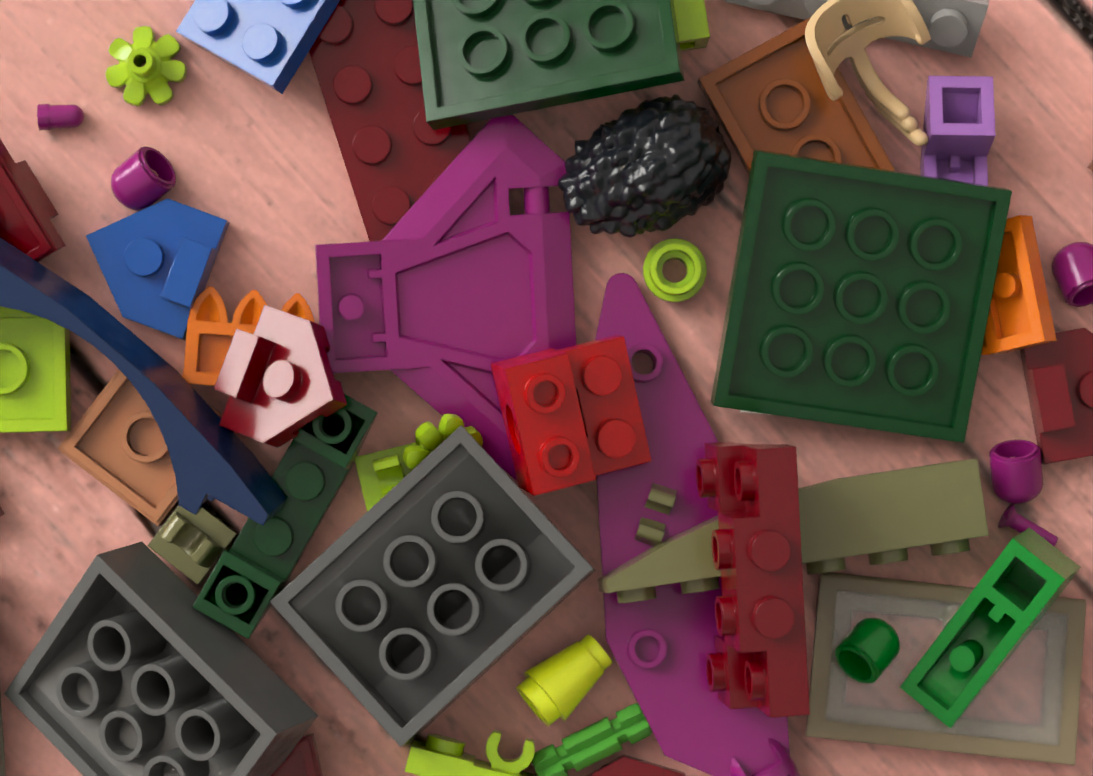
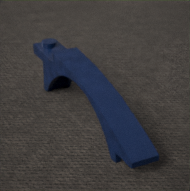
M0 237V306L31 313L72 331L97 348L129 379L150 409L169 450L176 478L179 506L197 515L206 499L212 502L217 499L262 526L283 508L287 497L255 455L232 430L219 425L221 418L175 368L89 295Z

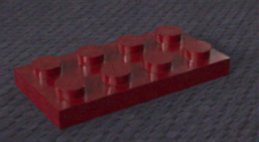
M340 0L309 50L369 241H381L471 140L465 124L433 130L426 122L413 0Z

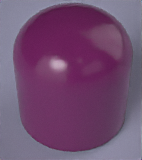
M145 146L141 147L118 166L111 176V189L114 196L122 205L132 210H143L150 207L176 184L175 171L168 159L158 150Z
M1087 242L1068 244L1060 249L1053 258V275L1068 305L1082 307L1093 304V245Z
M1008 440L995 445L990 450L992 488L997 497L1008 503L1022 504L1033 500L1040 494L1043 488L1041 450L1038 445L1027 440Z

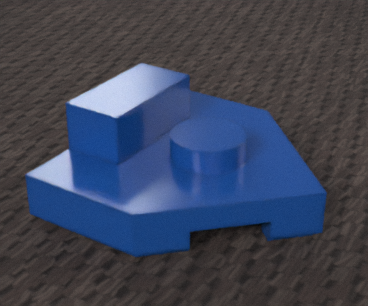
M167 198L90 233L86 237L122 317L186 340L190 309L196 298L206 287L230 222Z

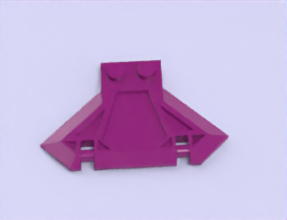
M514 115L490 119L381 241L314 245L319 325L324 326L331 348L327 356L332 373L391 370L442 416L444 414H456L463 420L464 428L473 426L482 436L483 444L481 447L504 471L517 481L491 363L551 348L559 350L575 346L576 327L570 213H550L549 186H558V180L566 173L565 161ZM523 188L525 214L510 215L509 189Z

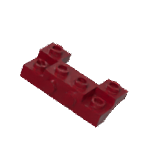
M729 441L704 443L705 458L697 459L696 484L699 497H707L708 507L718 511L719 529L712 532L711 547L715 569L721 570L722 596H717L715 600V620L719 634L715 635L716 653H708L706 657V675L710 692H718V699L730 709L757 707L770 718L810 715L796 447L788 444H743Z

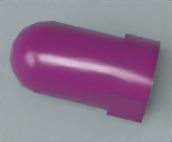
M38 104L37 106L39 130L79 127L84 119V112L77 105Z

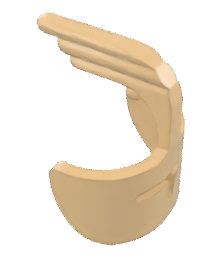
M829 0L824 3L809 19L805 28V40L828 97L832 101H836L843 96V90L838 85L834 73L839 64L845 58H849L860 86L865 90L866 96L873 102L876 110L917 146L925 145L928 142V135L919 128L918 122L911 115L909 108L885 87L875 72L865 50L870 42L891 36L912 38L919 45H924L930 41L929 31L912 0ZM843 15H845L847 22L853 27L848 31L845 30L842 22Z

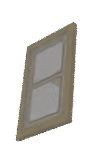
M833 572L820 573L809 688L810 715H807L805 737L1075 765L1086 600L1058 597L955 725L949 728L899 687L974 588ZM865 618L884 620L895 629L900 640L899 654L874 683H862L849 677L841 669L835 656L836 647L854 626Z

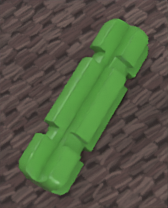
M634 703L616 712L617 718L611 721L606 717L563 738V744L556 748L554 744H551L535 752L532 765L537 776H568L567 771L575 768L578 772L622 750L621 744L630 741L632 745L650 736L652 730L638 703Z

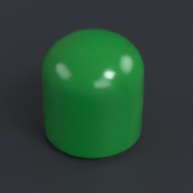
M865 618L859 621L836 647L835 656L839 666L849 677L862 683H874L899 654L900 640L895 629L884 620Z

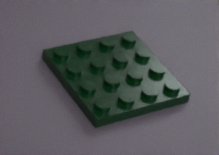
M413 0L426 122L433 130L685 81L674 0Z
M754 149L711 396L713 406L964 443L1012 191L995 186Z

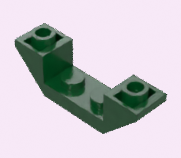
M344 394L347 402L346 406L328 417L320 415L298 429V436L293 438L271 477L287 497L283 508L263 526L250 518L247 519L231 549L223 551L192 606L247 639H250L271 607L270 601L281 592L351 471L355 459L378 412Z

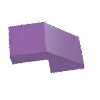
M928 77L923 131L929 138L928 142L921 148L920 175L988 185L987 155L996 136L993 77Z

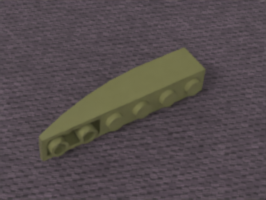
M977 459L958 460L837 478L798 488L802 564L806 563L808 575L845 570L844 557L868 554L870 565L908 560L907 548L923 545L931 546L932 556L970 551L969 538L989 536ZM718 515L670 537L660 544L654 545L598 578L599 592H617L618 603H630L657 598L655 586L680 582L682 594L719 589L721 570L715 569L711 547L712 532L719 529Z

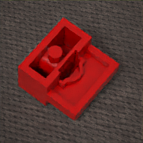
M615 335L559 350L551 348L491 363L517 482L521 489L536 496L596 480V475L652 461L624 336Z

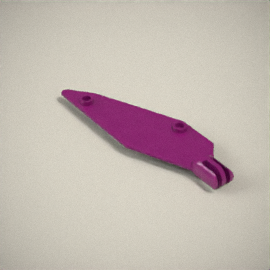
M625 273L613 275L606 284L595 340L615 335H621L625 338L652 461L596 475L602 576L653 547L634 540L641 517L666 524L662 541L718 515V511L708 507L707 497H699L696 484L697 459L705 458L704 443L718 442L635 279ZM644 353L652 359L653 369L650 374L642 375L633 369L631 361L634 354ZM652 483L677 490L675 502L669 515L645 507ZM719 576V589L682 594L680 582L655 586L657 598L630 603H618L617 592H603L606 642L664 756L712 776H800L790 756L787 717L770 718L757 707L730 709L718 699V692H710L706 675V657L708 653H716L715 635L719 634L715 620V600L717 596H722L721 576Z

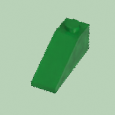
M1030 527L1013 537L899 688L946 726L952 728L1042 619L1081 567Z

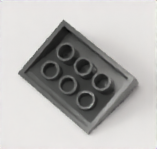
M461 425L276 595L270 603L396 743L402 747L414 740L596 570Z
M143 542L104 552L95 557L4 693L83 776H271L284 763L318 717L230 628L193 608L192 606L198 596Z

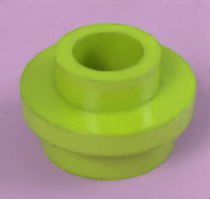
M678 238L667 239L656 244L647 254L643 265V277L648 289L656 297L667 302H682L693 297L703 286L707 273L706 262L701 251L689 241ZM672 259L681 261L686 267V277L677 283L668 281L662 272L663 265Z

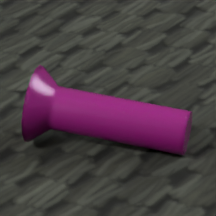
M1010 504L998 523V528L1009 526L1019 533L1030 527L1053 546L1056 545L1058 540L1057 536L1019 515L1014 504Z

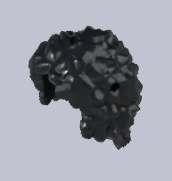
M677 94L670 98L664 96L655 98L652 101L645 100L636 109L624 110L617 120L605 122V125L601 124L592 133L589 140L575 141V155L566 160V173L558 180V186L564 192L563 198L568 213H573L577 225H590L592 234H600L602 232L615 234L620 232L628 238H632L636 234H643L645 230L647 232L665 231L686 215H695L701 206H707L714 201L715 195L723 190L724 181L728 178L732 158L731 152L723 140L724 137L719 131L720 123L709 116V110L697 107L694 101H684Z

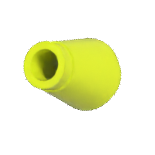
M587 634L579 642L573 643L524 672L526 679L516 687V690L536 716L544 724L550 726L558 718L564 721L567 720L594 684L604 674V670L613 662L602 646L592 636Z

